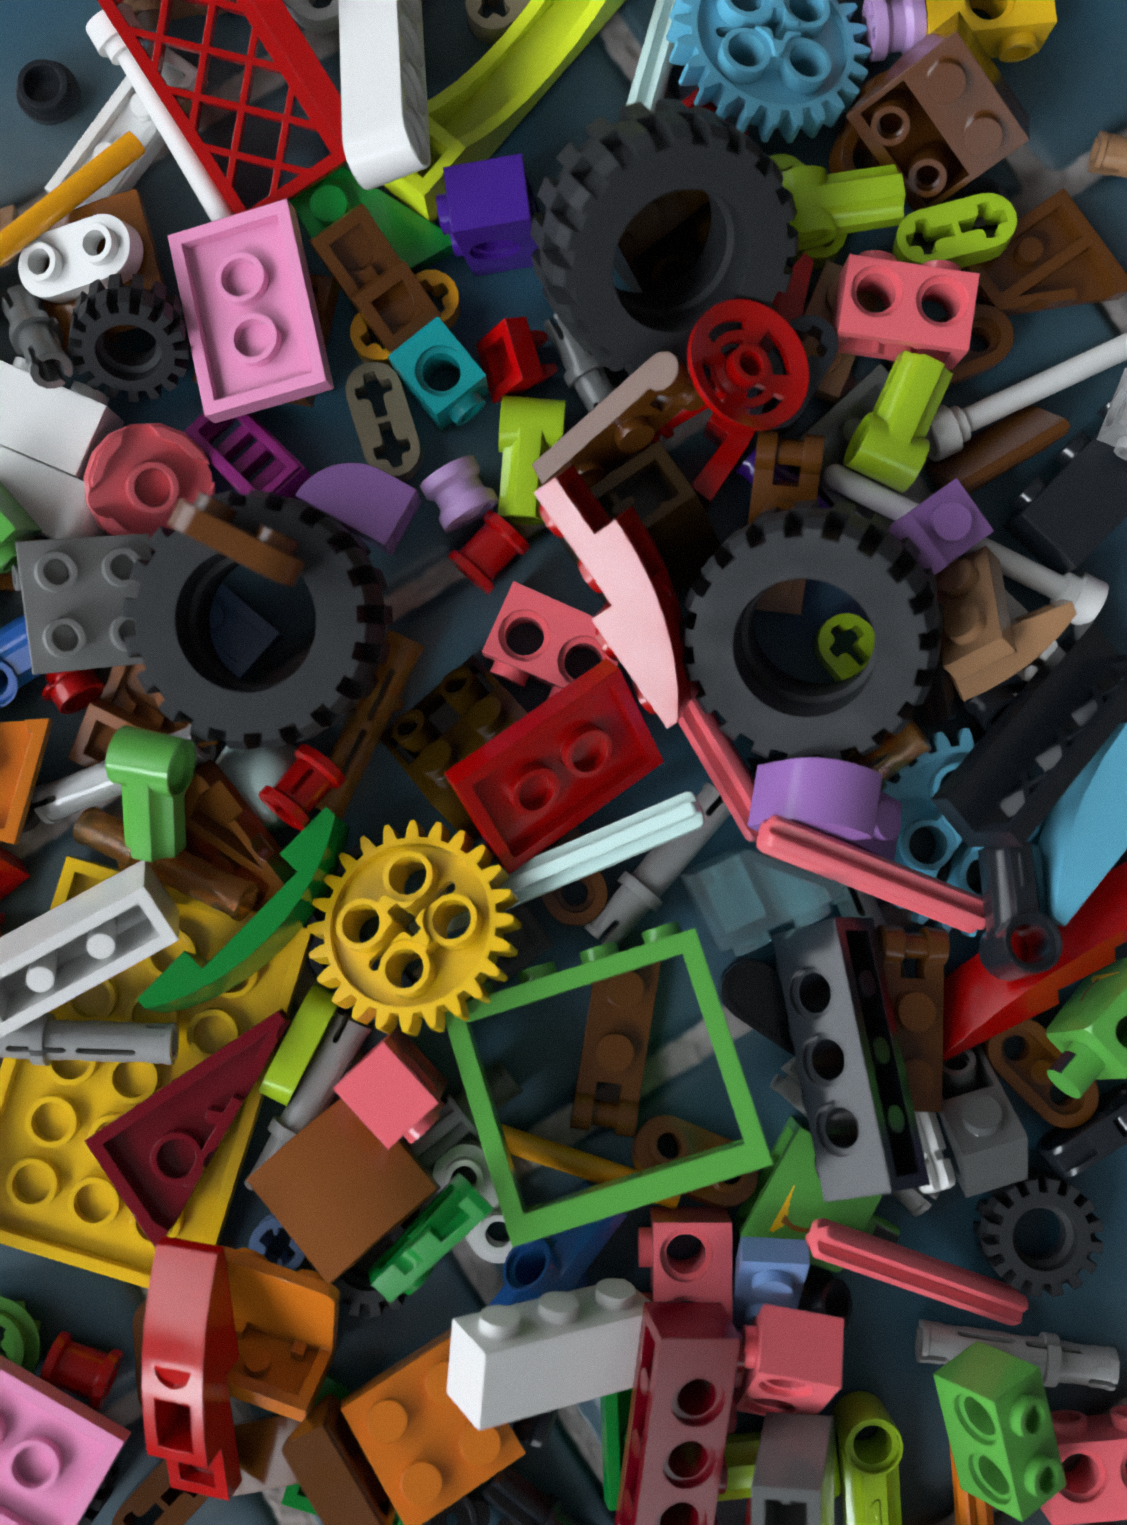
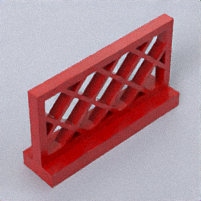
M97 0L234 214L284 199L290 202L348 163L342 140L341 95L282 0H236L237 3L227 0H181L208 7L202 44L168 36L174 0L161 1L156 33L130 26L117 6L125 0ZM219 10L245 16L251 24L252 30L247 55L213 47ZM140 40L155 43L152 59ZM260 41L274 62L258 58ZM166 46L200 54L194 92L169 86L161 75ZM211 57L245 66L239 103L205 95ZM255 69L280 74L286 80L289 87L284 114L249 106ZM177 98L192 101L190 118ZM296 99L310 120L294 117ZM203 104L237 112L231 150L206 144L198 131ZM247 115L282 123L276 160L241 152ZM294 126L318 132L331 154L309 169L285 163L291 127ZM213 155L229 159L227 174L224 173ZM239 161L274 170L269 196L247 209L235 190ZM283 172L298 175L281 187Z

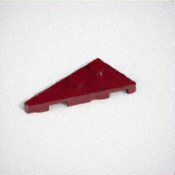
M283 1008L84 1141L154 1247H156L163 1236H168L289 1026L291 1020Z

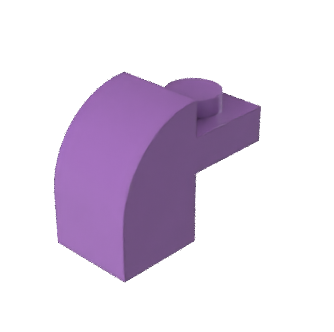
M341 463L327 467L311 476L295 495L299 501L336 517L345 523L344 528L351 534L359 536L365 542L392 556L422 503L415 488L376 467L361 463Z
M956 478L892 523L889 532L899 541L908 536L921 550L918 561L922 568H932L934 575L946 568L950 562L994 532V530Z
M792 758L757 766L747 826L759 832V827L763 820L769 819L772 815H780L895 861L897 838L901 828L902 803L881 791L882 774L870 768L829 758Z

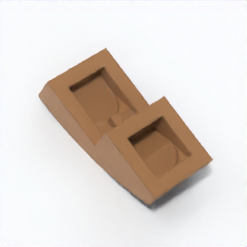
M1060 599L1011 619L1016 652L959 681L950 674L958 696L963 701H966L986 692L1009 679L1034 661L1063 633L1077 613L1072 601Z

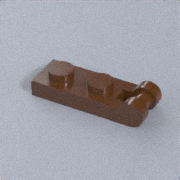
M667 351L658 352L650 357L532 464L541 483L545 485L568 467L574 465L585 483L591 488L607 477L610 472L632 453L646 447L654 438L655 433L682 409L695 411L703 407L705 402L693 384L689 367L680 358ZM705 375V377H706V379H707V382H708V384H709L710 387H711L710 380H709V378Z
M759 431L748 525L760 513L779 506L785 511L792 509L797 501L817 499L825 436L805 434L804 440L778 438L779 431ZM775 464L800 466L799 482L773 480ZM806 578L790 579L774 584L760 597L754 610L801 615Z
M880 924L876 928L914 1111L942 1112L944 965L948 960L950 949L948 933L942 927H922L918 933L904 932L903 928L899 925ZM904 958L915 959V978H901V963Z
M661 962L592 983L570 1128L589 1131L590 1125L614 1128V1135L634 1138ZM597 1081L621 1085L618 1103L594 1099Z

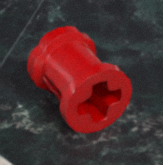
M488 510L482 516L484 525L460 551L452 549L446 556L467 579L488 595L495 588L493 580L516 554L525 555L530 549L528 542L508 522L491 510Z
M301 744L294 752L296 761L273 787L265 786L258 794L261 801L275 815L300 831L311 822L308 815L331 788L338 790L346 781L343 773L332 761L307 744Z
M62 1330L46 1357L39 1378L58 1389L89 1399L90 1408L100 1410L115 1383L123 1361L124 1351L116 1348L110 1353L97 1350L73 1341V1333Z

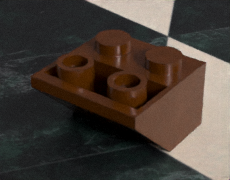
M959 11L904 53L846 114V118L881 166L895 164L897 171L902 173L906 194L905 200L914 212L940 204L1030 140L1029 115Z

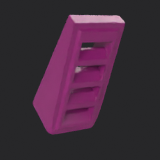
M203 413L183 431L204 450L209 463L241 495H248L250 490L273 492L280 496L298 500L295 496L296 493L311 477L308 470L251 413L218 423H213ZM237 419L241 426L215 449L211 443ZM255 438L257 442L231 465L229 461ZM273 457L275 460L249 483L247 479Z

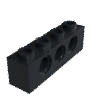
M833 917L772 935L776 954V971L782 984L789 1020L788 1032L795 1050L802 1086L801 1098L808 1116L815 1152V1170L821 1182L824 1202L894 1193L930 1185L873 917Z

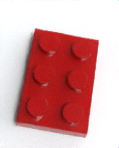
M606 658L444 774L495 859L510 875L664 763L620 669Z

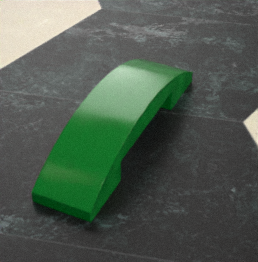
M326 806L280 853L297 873L210 962L205 957L183 951L136 1000L145 1009L163 1013L187 1009L211 1000L232 989L266 965L292 940L315 911L316 907L311 904L312 900L323 898L329 886L324 882L326 874L335 875L340 864L339 855L345 850L350 827Z

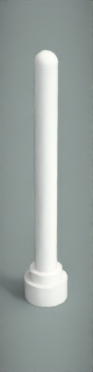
M126 3L117 5L131 27L143 29L130 5ZM103 10L99 11L87 23L86 32L100 56L109 58L114 65H121L211 222L235 215ZM140 40V42L142 43V45H143L144 48H145V44H144L143 40Z
M1127 332L963 409L956 405L950 408L945 405H939L925 439L929 440L930 444L928 457L938 462L958 453L963 449V443L970 440L971 432L1126 361Z
M840 464L828 466L823 473V482L829 489L894 521H897L919 505ZM986 537L962 554L967 556L987 546L1000 560L1002 575L1051 598L1050 604L1060 599L1072 601L1077 613L1070 622L1074 625L1092 622L1103 607L1108 595V583L1086 572H1081L1078 575L1068 572L1063 576Z

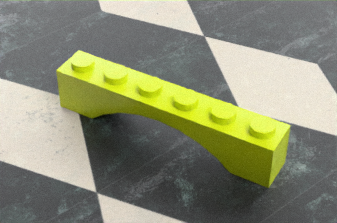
M530 0L503 36L475 65L449 87L427 100L431 153L429 167L383 186L412 211L433 223L438 218L436 195L446 192L443 167L489 159L626 0Z

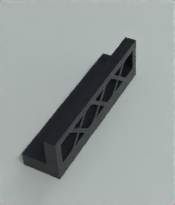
M1094 622L1075 625L930 800L968 847L1023 846L1127 715V654L1118 655Z

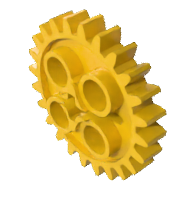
M410 820L405 838H402L388 824L383 829L382 845L377 846L367 837L362 836L360 838V846L363 856L356 860L343 852L339 855L340 861L346 869L342 878L326 874L324 882L334 890L331 898H315L311 903L326 913L325 920L307 926V931L318 938L324 939V944L309 952V957L320 964L329 965L322 971L317 980L320 984L330 989L339 987L331 1001L344 1009L354 1005L351 1018L365 1025L375 1018L376 1029L387 1034H392L400 1020L402 1031L412 1037H418L424 1018L431 1029L441 1033L445 1031V1012L450 1011L465 1022L470 1019L466 1000L471 996L483 1003H490L491 998L483 986L487 978L506 982L507 975L495 964L498 957L517 956L518 950L505 941L503 935L521 929V922L514 916L503 913V911L515 905L519 901L518 896L510 889H498L509 878L508 873L499 864L488 867L494 855L483 844L472 850L474 840L465 831L460 830L450 840V831L441 822H436L427 836L425 829L416 820ZM426 869L427 875L421 889L415 893L405 895L404 888L409 876L415 871ZM450 884H455L454 892L446 894L447 887ZM470 912L471 921L466 932L458 938L448 939L447 929L451 919L458 913ZM379 916L380 924L375 936L367 942L360 943L359 934L365 921L371 917ZM416 918L415 920L421 929L412 937V933L407 925ZM381 959L379 969L373 971V963ZM422 959L424 968L421 978L413 986L403 988L401 981L403 970L413 960Z

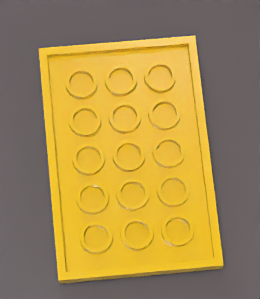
M75 855L66 856L50 910L123 870ZM164 882L161 883L179 909V940L47 1013L54 1014L56 1019L70 1021L176 1022L179 1026V1049L175 1064L52 1060L49 1066L32 1065L30 1059L3 1058L0 1067V1244L149 1289L156 1247L153 1246L84 1141L279 1009L283 1008L289 1017L314 936L307 931L306 927H302L292 940L266 965L243 982L211 1000L171 1013L145 1009L136 999L183 951L205 957L210 962L258 913L241 905ZM281 1040L168 1237L219 1246L265 1096L258 1091L280 1047Z

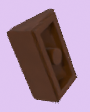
M1029 405L972 436L969 441L963 443V449L960 452L938 462L931 460L926 464L925 472L937 491L957 478L969 495L1051 447L1069 433L1068 429L1071 426L1066 418Z
M330 1393L322 1398L289 1435L282 1446V1455L323 1525H393L395 1507L343 1415L339 1399L333 1393Z

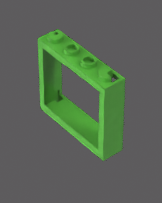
M679 921L664 924L641 933L644 945L622 952L619 951L616 941L599 945L579 953L582 965L557 972L554 961L537 965L517 973L520 985L495 992L492 981L483 983L491 1001L489 1004H486L473 996L467 999L466 1004L470 1019L466 1022L456 1017L450 1011L445 1012L446 1027L512 1247L773 1165L696 928L682 932ZM683 954L743 1138L526 1207L471 1022Z

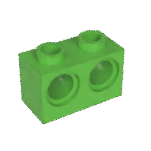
M977 1340L933 1373L962 1490L1023 1522L1066 1486L1039 1366Z

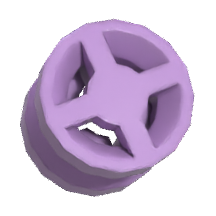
M864 0L862 24L866 25L867 31L862 39L863 45L870 48V54L867 58L869 62L883 61L889 53L901 52L904 54L926 37L927 14L925 0Z
M473 455L458 458L430 474L420 485L426 499L436 502L439 507L440 515L438 520L445 532H452L473 523L499 503L493 488L485 487L479 478L481 469Z

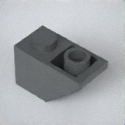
M981 1044L946 1061L943 1060L942 1112H936L946 1145L944 1151L947 1158H950L953 1171L965 1197H971L1028 1179V1136Z
M777 1412L765 1413L751 1485V1525H834V1416Z

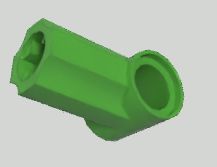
M124 725L113 735L109 744L105 769L108 779L112 783L120 784L122 788L125 845L131 849V857L138 860L154 862L163 858H176L186 847L184 793L188 789L194 775L197 757L196 747L193 741Z

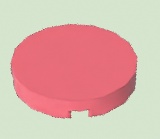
M162 423L129 424L108 434L92 451L83 476L85 502L96 524L109 536L149 534V538L152 537L160 526L174 529L167 523L179 498L194 503L199 491L209 496L215 495V481H212V473L208 466L210 463L204 450L185 432Z

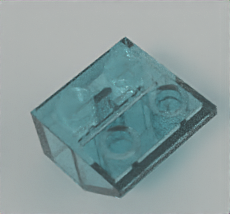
M742 848L729 849L682 871L678 876L709 943L721 952L727 949L734 951L736 956L754 951L772 941L768 930L785 922L787 924L794 922L795 927L800 928L826 917L833 912L829 902L845 895L837 881Z

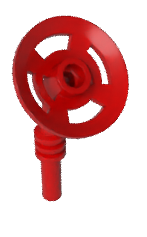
M747 299L726 300L714 305L705 312L691 332L687 351L688 367L693 384L705 404L695 411L682 409L655 433L650 443L652 445L657 441L661 443V435L666 439L673 437L674 428L708 408L729 424L752 431H763L778 427L793 417L806 398L809 386V365L802 342L792 326L770 307ZM742 322L741 330L725 332L714 342L708 336L711 330L720 324ZM764 335L771 339L780 352L785 365L786 375L773 374L769 357L758 345ZM739 344V347L727 357L720 351L725 345ZM702 363L711 368L712 376L708 377L711 387L705 377ZM754 386L762 390L756 397H743V394ZM772 397L781 400L768 413L749 415L746 412L748 409L762 406ZM649 444L639 451L643 452L644 450L649 448Z

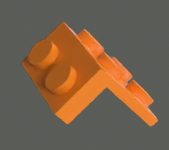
M223 1246L240 1356L227 1374L229 1396L302 1422L311 1412L337 1353L340 1292L331 1283L328 1285L321 1274L306 1269L294 1271L269 1262L265 1256L255 1250L248 1248L234 1250Z

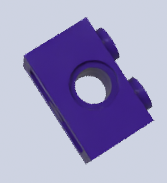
M522 153L443 167L446 192L436 195L437 212L443 234H450L455 257H465L474 277L534 267L531 255L539 247L530 236L532 215L537 212L540 213V206Z

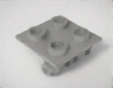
M149 534L15 542L18 564L12 565V581L15 591L22 592L32 675L144 664L142 657H128L124 637L136 635L135 618L123 617L124 597L137 598L140 582L129 578L136 559L147 561L152 559L151 547L147 542L150 539Z

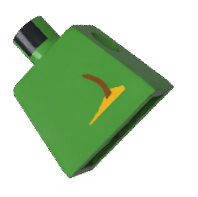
M1127 957L1115 959L1116 962L1086 976L1046 1029L1047 1038L1062 1053L1048 1069L1047 1075L1056 1087L1073 1098H1081L1095 1080L1127 1079Z
M790 1115L770 1152L773 1165L761 1168L753 1194L742 1203L733 1220L739 1236L805 1240V1236L810 1232L812 1222L819 1218H826L897 1244L900 1228L874 1213L882 1198V1194L824 1202L821 1182L815 1170V1152L811 1131L803 1122ZM809 1250L810 1264L832 1272H840L843 1269L840 1266L815 1258Z

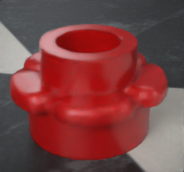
M100 668L47 673L45 678L48 684L42 691L43 699L54 703L60 713L64 715L83 710L89 706V703L101 697L105 685L97 674Z

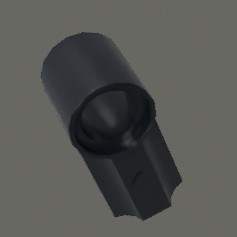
M1024 843L1022 847H984L978 850L986 931H984L979 941L978 953L982 965L991 975L1005 981L1018 980L1048 971L1057 964L1062 954L1063 941L1059 929L1048 916L1040 846ZM1014 932L1020 935L1026 942L1028 948L1026 962L1019 959L1013 951L1011 939Z

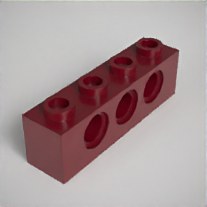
M644 1302L614 1525H718L715 1514L718 1495L726 1492L728 1483V1469L724 1455L727 1434L734 1433L737 1422L736 1402L733 1395L735 1375L743 1371L746 1360L744 1336L740 1330L735 1329L721 1302Z

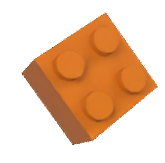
M452 1327L341 1399V1411L404 1525H422L526 1454L509 1423L479 1431L447 1394Z

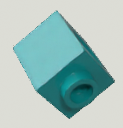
M438 316L388 355L392 369L396 371L401 383L440 431L452 422L457 426L465 424L485 406L486 401L483 397L489 393L486 374ZM449 368L459 373L460 379L458 383L450 390L436 391L427 385L430 375L438 369Z

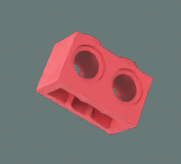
M879 250L864 251L859 255L849 254L838 276L831 323L838 336L837 352L895 361L897 354L906 350L916 354H926L944 363L947 369L953 370L969 351L980 273L961 271V267L958 264L946 260H931L922 265L897 261L895 255ZM860 292L875 293L882 299L885 311L875 313L864 309L857 299V294ZM933 301L940 304L947 312L948 321L936 322L928 318L922 309L921 302Z
M513 581L482 650L484 658L494 662L490 673L520 687H525L528 678L552 688L548 698H551L575 681V679L569 676L564 666L566 658L573 651L578 649L591 650L599 657L600 661L607 658L617 667L620 661H614L609 658L599 645L595 634L596 626L591 621L594 616ZM532 624L542 632L544 640L541 647L535 653L519 655L508 647V635L517 625Z
M397 1025L392 1034H387L351 1067L333 1089L383 1145L389 1149L402 1136L412 1144L439 1119L440 1115L438 1112L445 1106L441 1096L448 1080Z
M650 1207V1227H638L639 1267H650V1292L640 1293L651 1302H721L733 1323L732 1221L727 1209L677 1207L673 1210L667 1207ZM682 1234L693 1235L701 1241L700 1248L694 1256L681 1260L673 1258L666 1252L669 1243L675 1237Z
M763 1304L751 1325L744 1324L741 1329L745 1340L744 1352L746 1353V1360L743 1371L735 1375L734 1398L737 1411L765 1416L766 1412L818 1415L841 1388L844 1318Z
M1127 1405L1115 1406L1110 1410L1111 1414L1086 1416L1074 1410L1050 1412L1061 1463L1070 1455L1082 1454L1079 1464L1073 1470L1064 1472L1066 1486L1040 1507L1052 1525L1127 1520V1467H1125L1127 1460Z

